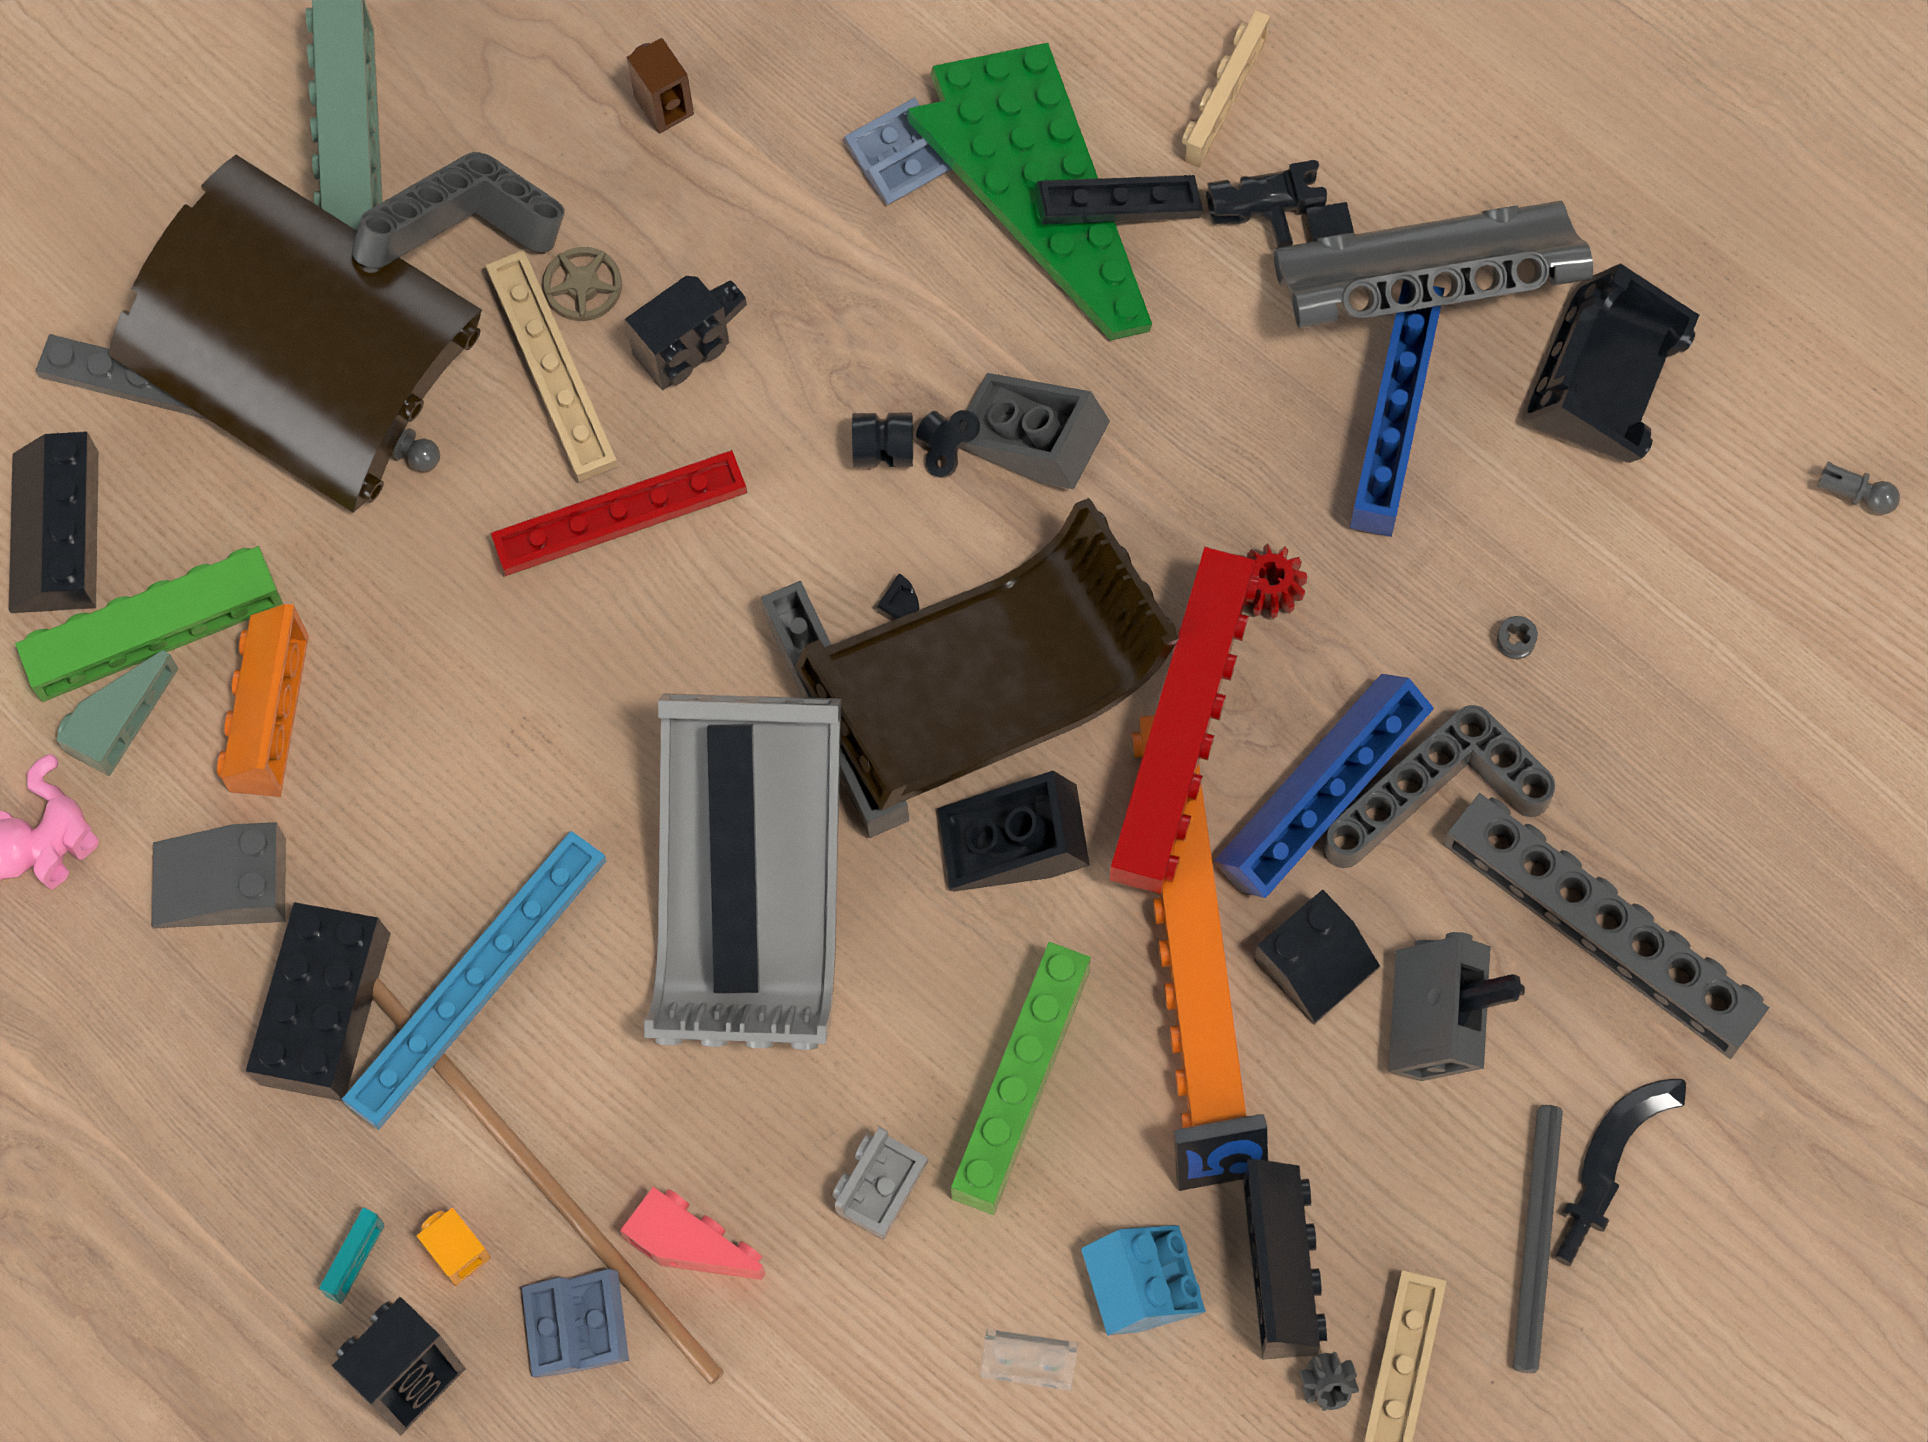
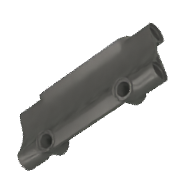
M1562 200L1518 207L1517 205L1481 211L1480 214L1359 234L1334 235L1318 238V241L1274 248V265L1277 280L1280 285L1287 286L1290 292L1298 328L1337 322V303L1342 312L1350 317L1368 318L1530 291L1540 288L1546 282L1548 276L1553 286L1591 280L1593 278V260L1590 247L1586 241L1578 236L1573 228ZM1524 259L1530 260L1535 268L1533 278L1527 283L1522 282L1517 275V267ZM1482 266L1489 267L1493 273V282L1485 290L1480 289L1475 281V274ZM1440 273L1447 274L1452 282L1450 292L1443 297L1438 296L1433 288V281ZM1402 279L1410 287V296L1404 303L1399 304L1392 298L1391 288L1396 281ZM1360 286L1367 291L1369 298L1366 307L1357 311L1350 305L1349 295L1354 288Z

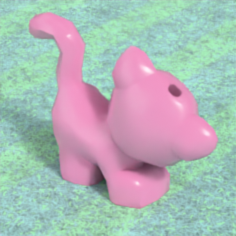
M48 754L38 759L26 773L27 789L48 801L39 825L33 829L23 819L14 818L10 813L0 810V881L19 877L33 866L37 878L45 886L53 890L63 883L69 874V871L63 865L64 855L69 852L78 860H83L99 844L98 838L91 832V827L85 822L84 814L77 801L66 796L59 787L44 782L43 776L58 766V759L54 755Z

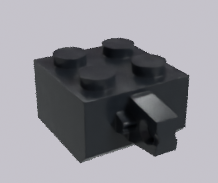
M683 277L625 318L633 356L662 390H665L672 384L678 385L684 382L691 375L695 367L705 360L711 361L716 359L724 352L726 345L729 344L726 324L747 305L746 297L731 280L709 291L698 277Z

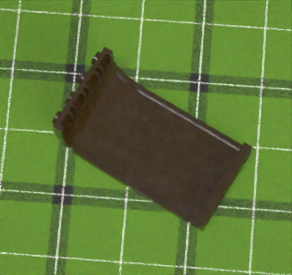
M1087 498L1075 503L1061 530L1040 552L1011 572L986 584L824 648L820 640L804 646L795 668L813 698L841 699L840 743L882 811L1073 730L1102 715L1133 694L1159 670L1176 645L1179 637L1176 634V629L1171 619L1163 614L1156 603L1150 586L1145 581H1142L1132 565L1129 553L1123 546L1119 545L1112 534L1106 517L1097 510L1091 499Z

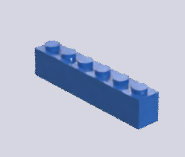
M1404 280L1399 304L1404 303L1410 296V287ZM1433 286L1436 294L1443 297L1445 288ZM1441 305L1398 312L1395 315L1354 505L1351 529L1392 537Z
M1381 673L1213 862L1240 892L1266 898L1433 711L1434 707L1410 678Z

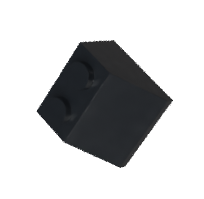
M1323 889L1258 944L1254 961L1314 1025L1380 968L1378 961L1354 921Z

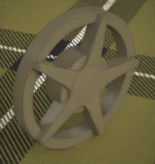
M577 247L559 253L552 260L545 272L543 287L546 299L554 311L571 320L587 321L601 317L614 307L621 294L622 279L617 264L604 251L591 247ZM580 256L595 258L588 266L578 267L569 260ZM602 262L606 263L615 276V286L599 280L596 272ZM563 264L568 271L566 281L551 288L552 277L557 268ZM598 292L611 293V296L603 305L586 311L587 301L593 299ZM568 293L574 300L579 302L580 312L564 308L553 296Z

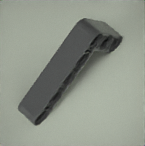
M471 152L364 212L361 215L352 255L357 262L364 266L372 268L386 266L474 213H477L525 247L538 252H546L555 245L565 209L553 197L495 158L485 153Z
M1477 705L1465 706L1457 711L1331 824L1324 846L1325 857L1335 867L1350 868L1356 865L1468 764L1518 813L1527 817L1539 816L1549 807L1556 786L1554 777L1486 709ZM1467 724L1475 725L1482 734L1478 737H1470L1465 735L1460 727ZM1434 752H1441L1447 755L1451 762L1447 765H1438L1430 759L1429 755ZM1499 754L1505 755L1511 760L1512 766L1506 768L1499 767L1494 764L1491 757ZM1402 780H1411L1417 784L1419 791L1406 793L1399 788L1397 783ZM1526 785L1537 786L1541 789L1544 796L1536 799L1530 798L1524 793L1522 788ZM1370 808L1382 809L1387 814L1388 819L1380 822L1373 821L1367 816L1366 811ZM1339 836L1350 837L1355 841L1356 847L1351 850H1343L1335 844L1334 839Z

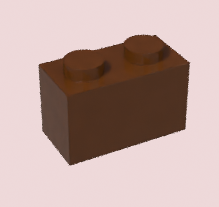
M662 37L652 43H644L638 46L631 55L626 57L634 98L659 134L694 115L688 74Z

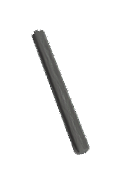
M1540 1105L1536 1118L1513 1361L1514 1370L1521 1373H1536L1540 1363L1563 1115L1562 1108L1554 1105Z

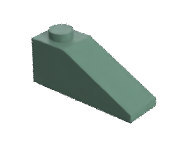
M163 650L80 702L73 713H69L63 718L58 728L56 740L64 752L110 776L178 671V667L171 655Z

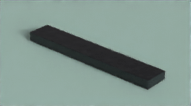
M710 724L707 726L714 993H759L753 724Z

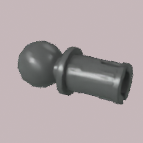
M411 428L404 429L393 450V457L400 460L407 455L409 464L415 470L421 472L434 469L440 461L439 447L429 439L415 440V430Z
M1827 461L1821 473L1823 476L1819 478L1817 484L1819 488H1824L1852 499V504L1857 505L1862 498L1866 500L1869 508L1877 514L1884 515L1893 512L1900 502L1899 491L1891 482L1879 481L1870 484L1868 483L1870 474L1864 473L1861 476L1833 465L1829 461Z

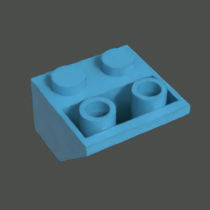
M1179 1225L1119 1229L1081 1248L1107 1336L1139 1333L1206 1312L1201 1298L1200 1287L1196 1281L1188 1256L1187 1245Z

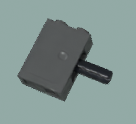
M1450 932L1445 935V939L1437 941L1418 940L1415 942V946L1396 950L1389 1072L1419 1081H1426L1484 1069L1487 1008L1515 1002L1519 999V996L1525 993V986L1521 984L1520 977L1515 974L1489 979L1491 946L1473 941V936L1468 933Z

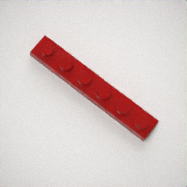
M733 450L491 532V536L505 576L747 494V487Z

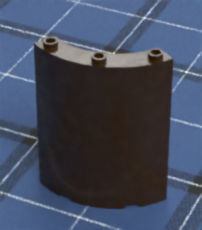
M235 154L201 185L205 193L192 208L187 204L183 205L155 244L131 288L138 294L130 312L123 310L120 313L112 337L109 356L354 513L366 501L372 503L381 493L384 482L381 479L391 454L408 422L415 420L424 405L423 398L451 362L464 349H471L478 340L481 331L478 328L482 309L400 257L380 268H372L360 264L352 255L357 230Z

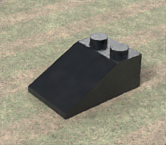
M1054 770L938 808L949 890L953 892L1053 878L1090 866L1077 784Z

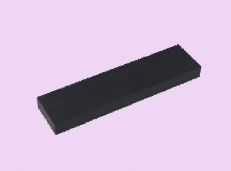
M1195 175L1037 181L1034 187L1042 225L1199 218L1203 212Z

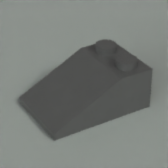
M987 373L967 411L975 413L979 418L980 431L974 440L964 443L960 448L1038 483L1074 490L1110 420L1091 391ZM964 420L960 424V429L962 432H966L969 424Z
M277 822L232 824L153 842V929L285 922L286 838Z

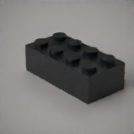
M293 903L246 1067V1072L260 1086L343 1101L342 1098L348 1090L373 1000L374 984L376 979L379 978L391 934L378 917Z
M400 1296L394 1303L387 1301L381 1305L370 1318L372 1325L359 1338L356 1335L352 1336L338 1349L335 1355L338 1360L332 1367L401 1436L466 1368L441 1335Z

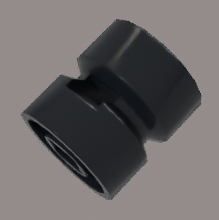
M912 412L888 413L885 419H880L877 413H853V468L878 467L881 461H886L889 467H913Z

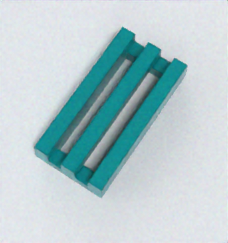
M364 1207L362 1208L319 1287L327 1298L339 1304L344 1302L385 1227L378 1214Z

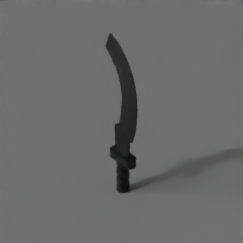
M1661 1080L1635 1089L1618 1101L1601 1121L1584 1160L1581 1182L1586 1186V1189L1578 1205L1567 1203L1562 1211V1215L1565 1218L1566 1216H1571L1574 1220L1565 1236V1240L1562 1241L1558 1249L1559 1251L1555 1255L1557 1261L1571 1266L1589 1229L1592 1227L1598 1231H1605L1609 1220L1603 1215L1619 1188V1184L1615 1182V1176L1626 1143L1635 1130L1650 1117L1657 1113L1685 1105V1080Z

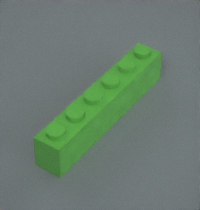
M257 546L252 549L242 548L232 552L227 559L215 564L198 565L189 570L187 575L175 580H162L153 583L147 588V591L132 597L122 596L115 598L106 607L92 613L83 612L75 614L68 618L66 623L52 629L35 630L29 633L24 640L15 643L33 691L41 702H45L142 663L162 650L165 652L172 651L250 619V615L283 605V601L260 547Z
M1048 942L951 1186L952 1200L991 1215L995 1214L1089 976L1090 956Z

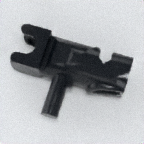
M1309 160L1289 164V168L1286 171L1250 177L1242 176L1238 189L1231 186L1230 181L1227 179L1207 183L1209 191H1206L1205 196L1212 223L1240 224L1248 222L1250 218L1263 216L1265 220L1270 219L1277 247L1292 245L1293 241L1285 212L1295 211V215L1306 214V208L1324 206L1327 202L1326 188H1311L1307 186L1315 183L1319 162Z

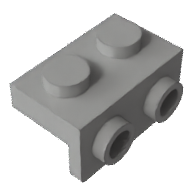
M879 1127L873 1137L869 1134L864 1137L855 1154V1158L859 1160L851 1176L847 1173L843 1174L835 1187L832 1197L837 1199L835 1208L838 1215L884 1240L928 1164V1158L889 1137L888 1131Z

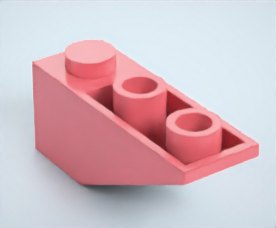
M653 1187L620 1230L625 1241L660 1266L762 1280L766 1275L763 1265L759 1263L762 1256L756 1250L742 1241L735 1246L723 1237L726 1230L706 1215L701 1220L687 1211V1208L690 1206L689 1203L670 1189L663 1194Z

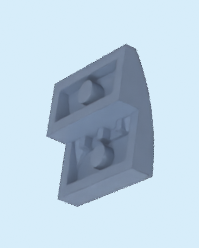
M915 97L846 135L843 139L853 158L887 206L952 170L908 122V108L920 106Z
M606 1269L572 1279L558 1277L522 1287L532 1377L561 1375L629 1361L618 1271Z

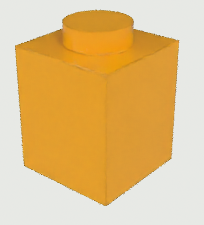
M453 1207L446 1213L441 1210L431 1215L422 1224L421 1228L423 1231L416 1235L455 1287L491 1259L485 1247Z

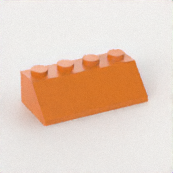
M283 604L250 615L248 630L243 629L240 635L239 652L240 655H243L241 670H235L232 679V694L236 696L233 711L228 710L225 718L224 729L225 735L229 736L226 751L220 752L217 763L218 777H221L229 792L273 797H281L309 639V634L293 604Z

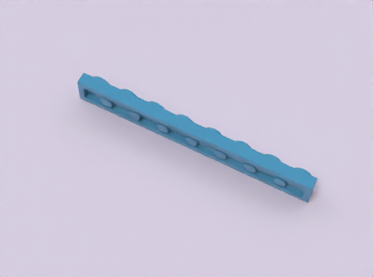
M570 831L342 1098L343 1103L377 1130H380L607 862L606 856L573 831Z

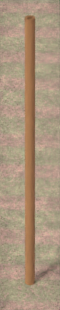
M377 978L373 988V999L401 1030L411 1019L412 1015L386 985ZM444 1053L433 1068L609 1269L618 1271L620 1282L710 1385L715 1383L723 1376L724 1371Z

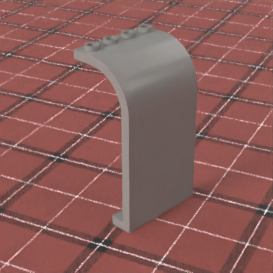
M663 693L658 700V718H661L658 949L651 1007L644 1020V1038H656V1043L661 1045H678L683 1043V1039L701 1040L702 1045L709 1047L725 1046L728 1044V1041H746V1046L751 1048H769L773 1046V1042L791 1043V1047L794 1049H816L818 1044H826L834 992L841 699ZM710 724H753L759 993H714L707 726Z

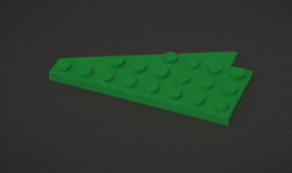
M1049 43L932 66L931 77L940 102L908 108V122L1110 341L1150 332L1152 321L1115 222L1043 225L1041 223L1034 191L1037 181L1099 179Z

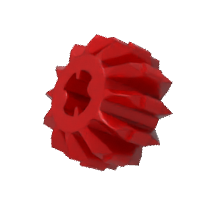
M1268 543L1263 547L1262 556L1252 549L1247 553V558L1255 560L1253 575L1260 577L1254 602L1246 600L1244 604L1245 606L1254 603L1253 614L1255 616L1260 615L1263 608L1269 609V615L1274 620L1278 616L1279 607L1290 614L1295 607L1294 601L1304 599L1305 590L1302 586L1307 583V573L1299 571L1302 563L1300 557L1287 560L1288 549L1286 546L1281 548L1278 554L1272 553V548ZM1265 578H1272L1273 583L1277 585H1269L1268 580Z

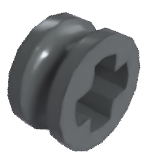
M1509 617L1502 623L1497 635L1498 649L1504 656L1510 659L1519 660L1526 658L1532 653L1537 642L1538 632L1536 626L1526 617ZM1510 631L1513 634H1517L1519 631L1526 634L1524 638L1526 644L1520 641L1515 643V645L1509 642L1511 634L1508 632Z

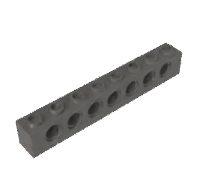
M1479 793L1448 831L1444 842L1446 848L1730 1060L1770 1008L1763 1003V997L1755 989L1745 984L1740 986L1726 976L1727 971L1720 963L1712 958L1705 957L1704 959L1690 949V943L1681 934L1673 930L1668 932L1654 922L1653 915L1647 909L1636 903L1629 904L1617 895L1618 890L1608 880L1602 877L1594 878L1582 869L1581 862L1573 854L1565 850L1560 852L1546 842L1545 835L1531 824H1521L1511 816L1509 808L1498 799L1493 797L1488 799ZM1493 835H1501L1509 841L1510 847L1507 849H1497L1491 845L1488 838ZM1530 861L1538 862L1545 868L1546 874L1542 876L1531 875L1525 869L1524 864ZM1564 888L1575 889L1581 895L1582 900L1577 903L1568 902L1561 896L1560 890ZM1602 914L1609 915L1615 919L1618 927L1613 930L1604 929L1598 924L1596 916ZM1636 941L1648 943L1652 947L1654 955L1649 957L1640 956L1633 949L1632 943ZM1680 968L1688 974L1690 982L1687 984L1675 982L1669 975V969ZM1708 995L1719 996L1724 1000L1726 1010L1715 1011L1707 1005L1705 997Z

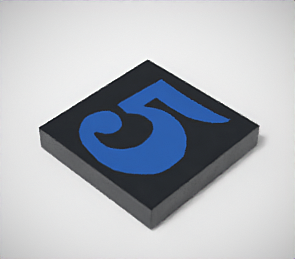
M1264 1114L1176 1129L1174 1131L1176 1178L1179 1191L1242 1180L1247 1160L1260 1159L1268 1161V1135Z

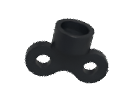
M960 410L955 412L950 420H948L938 411H932L921 421L916 431V438L932 449L926 458L927 469L932 475L946 478L955 472L958 466L957 454L960 446L974 440L980 431V421L975 413ZM964 420L969 424L966 432H962L960 429V424ZM944 456L946 464L940 468L938 466V459Z

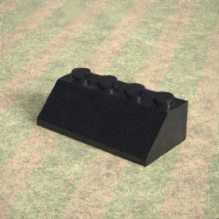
M87 431L44 434L13 453L9 578L10 613L96 608L99 451Z
M1260 1159L1247 1160L1243 1177V1188L1262 1360L1317 1355L1320 1349V1342L1327 1341V1328L1324 1313L1316 1314L1315 1296L1322 1295V1285L1319 1268L1311 1269L1309 1251H1316L1317 1244L1314 1223L1306 1224L1304 1206H1311L1309 1179H1301L1299 1165Z

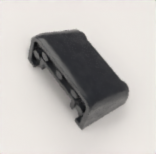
M1621 263L1593 275L1591 280L1581 281L1573 290L1566 303L1523 407L1522 419L1538 430L1620 461L1631 463L1642 459L1649 452L1653 439L1651 438V428L1641 422L1665 360L1678 352H1685L1691 346L1696 335L1694 328L1700 315Z

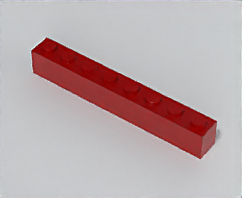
M1204 546L1179 631V640L1174 648L1111 863V881L1158 894L1162 893L1165 881H1174L1180 859L1179 856L1172 855L1177 840L1185 842L1192 816L1184 814L1188 799L1197 801L1203 775L1196 774L1200 759L1207 761L1209 759L1215 735L1208 733L1211 719L1220 720L1226 695L1220 694L1219 691L1223 679L1229 681L1232 679L1238 655L1230 653L1234 639L1243 641L1249 616L1243 615L1242 611L1246 600L1254 602L1260 577L1253 575L1254 559Z

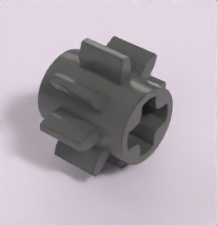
M1337 1352L1332 1354L1322 1353L1314 1356L1308 1363L1307 1370H1300L1303 1382L1301 1388L1306 1402L1312 1403L1318 1400L1322 1411H1326V1409L1336 1410L1346 1406L1351 1399L1352 1393L1359 1392L1355 1380L1357 1373L1352 1360H1346L1341 1363Z

